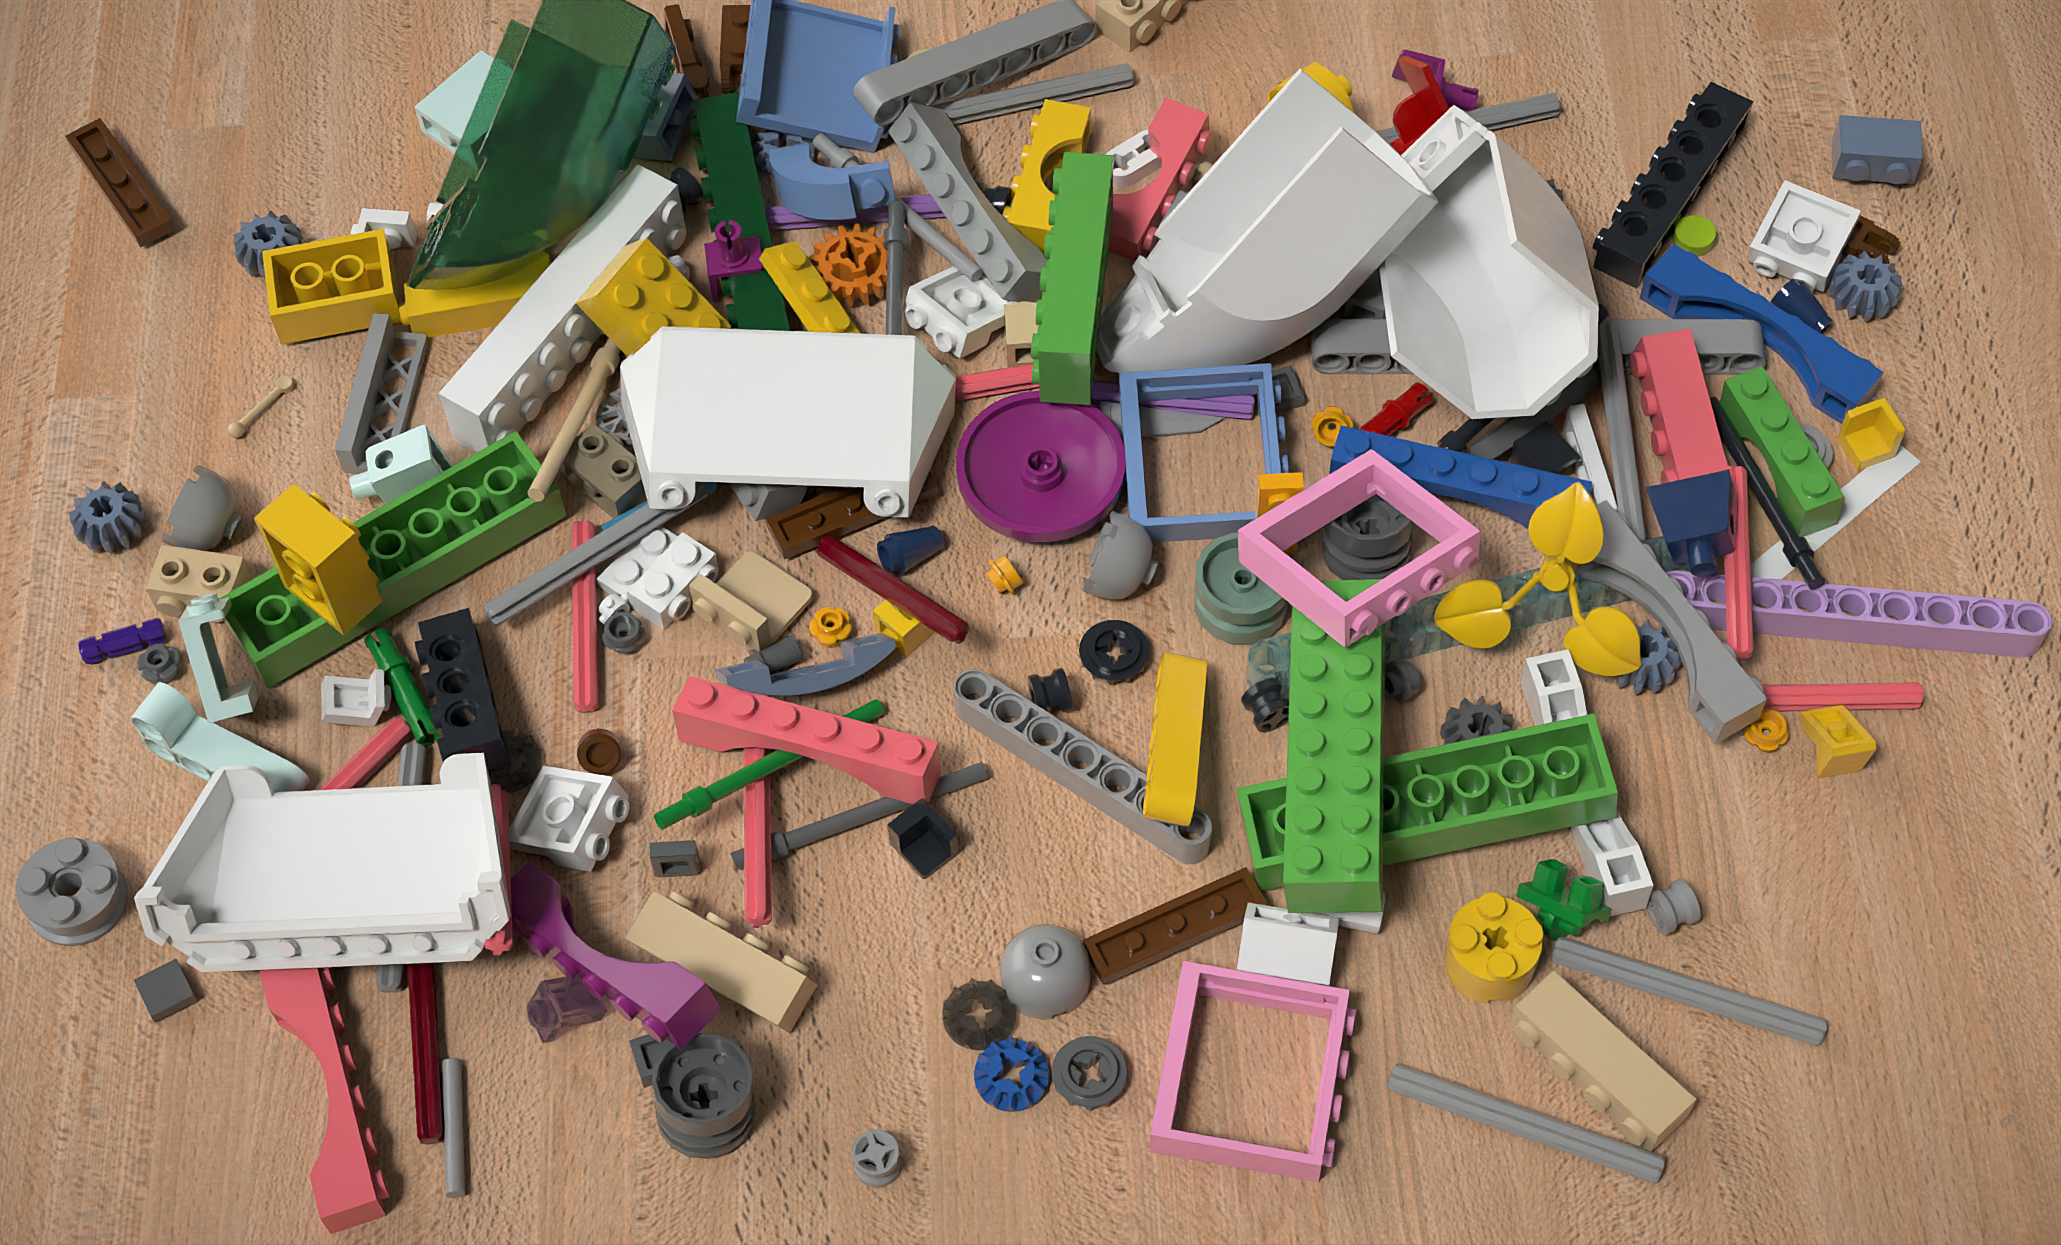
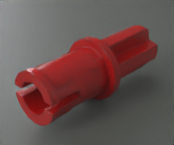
M1415 382L1397 399L1387 400L1383 404L1382 410L1363 424L1360 430L1386 436L1391 435L1397 429L1404 430L1409 426L1410 419L1432 404L1431 393L1421 399L1419 396L1426 392L1428 388L1419 382Z

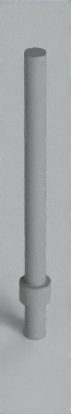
M820 133L814 138L813 146L830 160L831 167L845 168L860 165L858 157L847 148L837 146L825 134ZM896 196V201L903 202L900 198ZM904 203V224L970 281H978L983 274V269Z

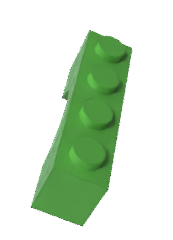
M1761 366L1724 380L1720 403L1741 439L1748 438L1764 456L1774 479L1777 499L1799 537L1837 524L1844 495L1764 367Z

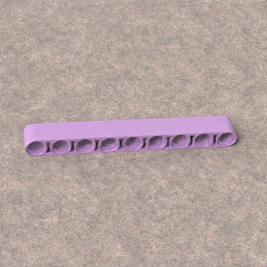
M1687 571L1666 572L1668 576L1674 577L1679 582L1685 598L1694 609H1699L1705 614L1711 630L1727 631L1725 575L1713 574L1707 577H1696ZM1751 577L1753 634L2011 657H2030L2039 650L2052 624V618L2048 610L2039 603L2030 601L1836 584H1823L1820 588L1812 590L1806 582ZM1710 600L1719 601L1722 603V605L1715 604ZM1754 604H1760L1765 606L1766 608H1759ZM1799 608H1805V609L1809 610L1810 612H1809V613H1808V612H1804V611L1800 610ZM1844 611H1845V612H1849V613L1853 614L1854 616L1846 615V614L1843 613V612H1844ZM1887 615L1893 616V617L1897 618L1898 620L1891 619V618L1888 617ZM1932 619L1938 620L1942 624L1936 623ZM1976 623L1982 624L1987 628H1983ZM2021 627L2027 628V629L2030 630L2031 632H2028V631L2022 629Z

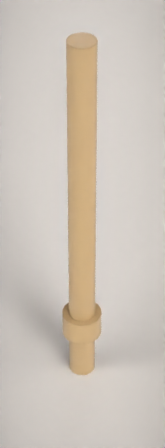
M608 338L604 348L597 350L591 361L592 370L528 490V496L533 501L540 502L546 496L606 378L613 375L619 364L620 358L618 355L621 349L610 338Z

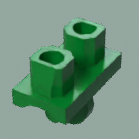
M1555 859L1538 862L1532 881L1520 883L1516 897L1540 908L1537 918L1543 921V933L1546 938L1556 942L1559 937H1566L1568 934L1576 937L1581 932V928L1587 927L1595 919L1603 923L1609 922L1612 909L1601 904L1604 883L1593 877L1581 875L1573 877L1571 889L1564 886L1568 872L1567 865Z

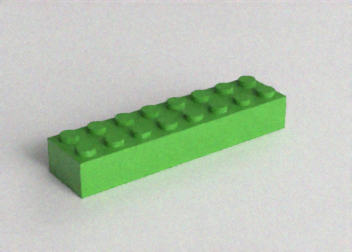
M514 431L353 522L361 533V536L358 538L359 543L370 556V559L367 561L369 568L379 579L376 586L382 602L345 636L286 589L276 567L220 597L219 599L230 597L232 604L223 620L265 686L269 688L567 516L560 490L553 481L542 501L536 502L529 498L528 490L542 465L517 431Z
M1382 579L1320 582L1347 602ZM1293 605L1283 872L1288 913L1382 912L1385 623L1375 628L1370 635L1366 634L1344 648Z
M1595 714L1384 757L1383 866L1615 818L1618 791ZM1287 778L1237 788L1240 813L1256 883L1260 891L1284 887Z

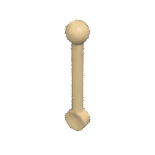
M289 376L279 377L276 380L277 387L239 422H233L228 426V434L233 438L241 437L244 433V428L281 393L287 394L293 390L292 379Z

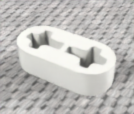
M1148 129L1136 134L1105 154L1113 155V167H1118L1113 170V188L1117 189L1135 184L1162 166L1158 156L1150 150Z

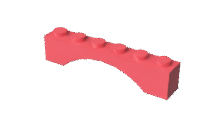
M689 676L672 710L678 738L681 742L718 752L734 748L757 747L800 754L850 774L872 787L884 797L910 804L916 803L921 798L929 803L942 773L937 741Z
M331 968L259 970L268 1008L278 1025L297 1036L314 1052L326 1079L329 1100L327 1129L320 1154L309 1175L321 1221L328 1232L333 1234L386 1216L382 1199L390 1197L383 1171L381 1169L374 1170L371 1156L379 1154L371 1127L364 1129L360 1114L368 1112L360 1085L353 1087L350 1072L356 1071L357 1066L349 1043L342 1045L339 1031L346 1030V1023L339 1003H331L329 991L336 989Z

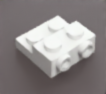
M1785 180L1750 245L1748 262L1753 263V269L1763 276L1774 277L1778 273L1790 279L1795 278L1800 284L1805 282L1811 292L1814 289L1824 292L1834 268L1837 267L1841 259L1842 251L1860 218L1861 211Z
M952 266L910 286L902 313H904L907 323L912 328H922L930 334L940 351H950L960 359L986 346L991 332L1005 326L1004 304H1015L1017 302L1001 299L991 282L983 275L978 281L972 282Z
M660 525L628 545L597 578L599 588L608 594L617 593L621 596L623 593H626L629 597L627 603L632 610L665 631L674 620H680L688 611L692 601L689 585L700 573L714 582L719 568L716 553L682 532L679 536H676Z
M542 766L509 828L510 848L516 851L547 856L555 866L591 872L596 860H603L609 852L610 841L608 837L616 822L624 821L628 815L629 795L613 777Z

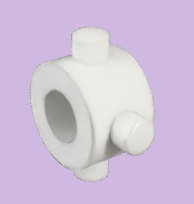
M613 593L607 596L599 606V612L602 615L598 619L605 624L607 619L613 614L629 612L628 595L623 593L620 596L617 593Z

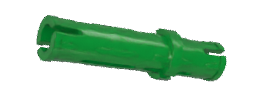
M380 628L374 630L379 641L376 642L373 635L369 633L365 637L364 643L369 648L379 667L378 669L384 670V684L390 685L391 692L416 738V743H420L425 747L434 745L428 733L432 734L436 741L442 739L444 733L443 730L437 732L435 729L430 708L411 674L413 667L409 659L401 655L389 629Z

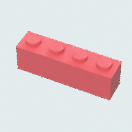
M1691 328L1642 336L1630 355V365L1634 377L1640 378L1643 389L1640 395L1641 408L1646 417L1650 416L1653 427L1651 432L1652 450L1656 456L1660 455L1664 469L1661 472V484L1723 471L1728 465Z

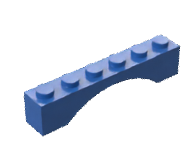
M1673 243L1645 274L1639 299L1671 319H1748L1759 322L1762 326L1764 344L1777 353L1794 370L1805 387L1812 406L1842 424L1849 410L1869 403L1875 396L1884 372L1875 367L1873 363L1845 349L1833 338L1824 336L1809 327L1797 316L1786 313L1770 303L1764 296L1750 291L1734 281L1728 274L1714 269L1701 261L1695 254L1685 251Z
M1340 426L1329 474L1333 473L1372 449L1429 493L1456 497L1480 504L1506 515L1527 529L1532 514L1546 500L1558 495L1576 482H1580L1589 494L1592 486V481L1346 426Z

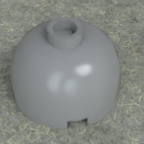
M197 465L193 471L200 476L196 482L187 479L167 520L168 524L174 526L172 536L163 532L162 542L173 547L208 551L215 548L223 537L233 538L242 516L235 514L237 496L227 479L208 468Z
M1112 511L1110 513L1111 524L1105 522L1090 556L1088 564H1091L1090 567H1093L1089 579L1083 577L1081 583V590L1110 600L1124 599L1132 595L1141 582L1149 585L1158 561L1151 559L1153 543L1145 528L1131 518Z
M1051 924L1030 926L1017 933L1005 947L1000 964L1001 984L1010 1005L1025 1016L1041 1020L1053 1019V1015L1062 1014L1065 1011L1068 1014L1076 1010L1087 997L1092 981L1089 954L1079 937L1064 927Z

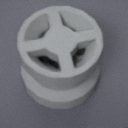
M1678 879L1671 882L1668 889L1664 891L1658 889L1651 891L1646 909L1654 926L1663 935L1674 932L1678 924L1686 923L1689 925L1700 920L1699 903L1686 881Z
M877 1129L861 1134L854 1142L852 1160L858 1179L866 1186L873 1188L886 1187L893 1183L901 1170L899 1147L895 1138L888 1132Z

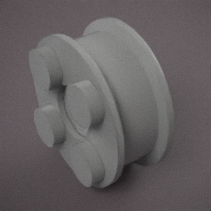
M66 838L42 847L26 861L16 883L18 904L27 916L33 929L45 940L58 945H82L102 937L119 921L127 903L126 882L111 854L98 843L87 839ZM80 888L75 895L65 896L71 889Z

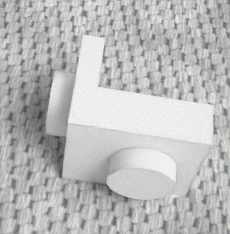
M374 669L369 679L325 676L321 683L322 723L375 727L382 711H388L391 700L390 685H384V670Z

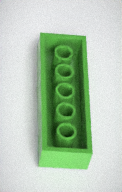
M1064 152L1062 169L1055 168L1053 175V193L1059 194L1055 195L1054 200H1050L1048 222L1049 225L1054 227H1051L1050 233H1046L1044 258L1050 259H1047L1046 266L1041 267L1040 291L1044 292L1042 293V300L1038 299L1036 305L1035 321L1036 325H1038L1037 334L1033 333L1031 344V359H1034L1032 384L1040 385V402L1091 405L1114 208L1113 155Z

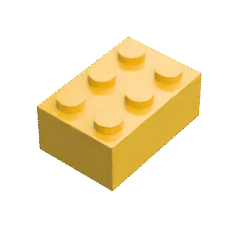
M384 229L262 251L269 313L281 345L369 328L373 313L389 314L392 324L402 322L398 305L400 298L394 257Z
M647 237L625 245L576 302L586 315L627 357L632 353L635 354L649 342L651 336L662 326L731 328V325Z
M293 483L254 517L284 587L342 635L345 636L382 602L376 586L379 579L369 568L367 561L370 559V556L358 540L361 536L360 531L347 517L341 516L338 519L330 512L327 503L314 491L307 494Z

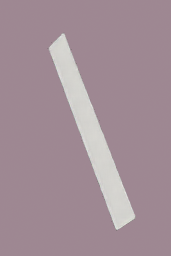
M1900 445L1894 458L1865 468L1840 489L1844 495V500L1837 524L1803 536L1808 541L1812 550L1815 552L1916 467L1920 460ZM1781 540L1750 565L1751 577L1782 580L1796 568L1792 567L1782 551L1784 544Z

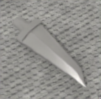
M1100 401V411L1110 419L1120 434L1121 439H1123L1120 404L1111 403V401ZM1139 406L1141 438L1198 433L1223 419V417Z

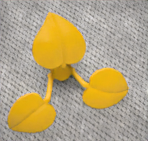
M1580 482L1572 484L1563 492L1546 500L1532 514L1528 527L1529 536L1536 549L1545 554L1540 571L1534 572L1532 578L1508 601L1503 602L1502 591L1495 582L1484 579L1470 580L1448 592L1439 602L1434 614L1436 625L1460 643L1472 648H1490L1501 643L1511 629V618L1505 610L1512 609L1538 583H1542L1544 587L1551 591L1561 592L1567 590L1569 592L1573 618L1578 625L1566 632L1563 643L1565 650L1569 649L1572 660L1577 666L1597 675L1619 676L1638 670L1642 664L1640 635L1637 626L1630 616L1620 609L1613 607L1595 608L1587 614L1585 619L1581 614L1577 594L1578 584L1574 579L1579 564L1592 561L1600 552L1604 541V528L1599 510L1593 498Z

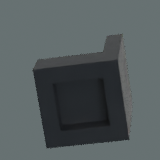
M1545 421L1514 441L1509 463L1557 474L1576 462L1578 453Z
M923 798L887 824L890 845L922 879L930 877L959 854L956 833Z

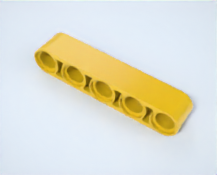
M1163 652L1155 688L1143 805L1144 819L1188 827L1191 822L1197 790L1207 660L1169 652Z

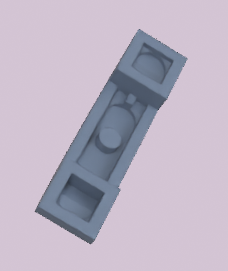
M883 633L841 641L843 659L771 675L768 666L755 660L715 669L716 678L729 686L756 694L787 696L817 692L848 682L873 668L896 648L895 640Z

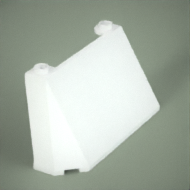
M662 326L651 336L649 342L635 354H630L621 362L620 366L621 404L647 501L651 509H681L686 507L695 496L696 481L864 487V503L869 511L883 517H909L955 413L956 375L945 364L942 366L927 351V347L916 336Z
M484 753L455 754L448 757L440 769L441 784L273 792L268 776L257 767L251 765L219 766L143 888L134 897L145 936L161 947L167 942L189 957L186 963L200 972L472 961L482 951L485 940L490 939L496 931L499 932L511 916L494 798Z

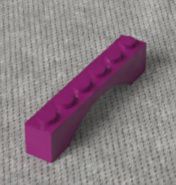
M528 861L511 878L512 938L521 935L526 945L542 959L546 955L552 957L555 966L570 979H573L576 975L580 977L586 989L597 999L602 1000L605 996L611 999L613 1007L628 1021H632L635 1017L639 1019L646 1032L659 1043L667 1039L682 1050L721 1010L706 982L675 961L654 964L627 962L608 957L587 946L577 935L574 925V907L558 881Z

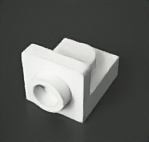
M362 208L358 224L352 226L351 234L384 229L391 249L415 247L417 233L410 212Z

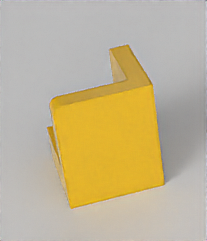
M1884 397L1849 410L1843 420L1837 441L1856 470L1860 471L1894 458L1904 436L1905 428Z
M886 600L873 609L875 632L877 634L883 633L895 640V650L904 658L935 633V631L901 609H895Z

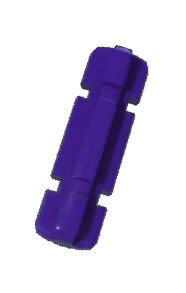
M160 618L150 619L142 622V627L137 628V625L133 624L102 633L101 639H97L96 636L82 639L78 642L79 652L85 664L103 660V655L106 654L111 658L144 648L143 644L147 642L149 646L165 642V627Z

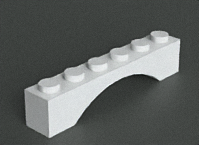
M1569 649L1526 658L1521 687L1535 726L1587 715L1582 685ZM1618 810L1615 818L1572 826L1571 830L1587 876L1604 883L1601 904L1612 909L1610 916L1646 909L1653 883L1640 846L1630 834Z

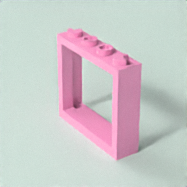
M1372 449L1238 530L1239 562L1344 648L1364 635H1370L1375 628L1394 616L1403 614L1410 606L1427 595L1436 593L1443 585L1460 574L1469 572L1470 568L1479 563L1480 530ZM1377 494L1438 540L1440 544L1345 602L1283 551Z
M1183 961L1150 1133V1152L1319 1182L1321 1166L1331 1168L1335 1139L1327 1138L1326 1135L1328 1123H1338L1342 1095L1335 1094L1333 1091L1335 1079H1345L1349 1051L1340 1050L1342 1035L1352 1036L1356 1009L1347 1008L1350 990ZM1198 995L1330 1018L1309 1154L1173 1130Z

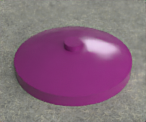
M1040 391L1010 395L981 411L964 431L956 455L958 487L970 511L987 527L1004 536L1028 542H1052L1071 538L1099 523L1108 515L1118 501L1123 490L1126 473L1124 445L1114 424L1102 411L1092 404L1040 402Z

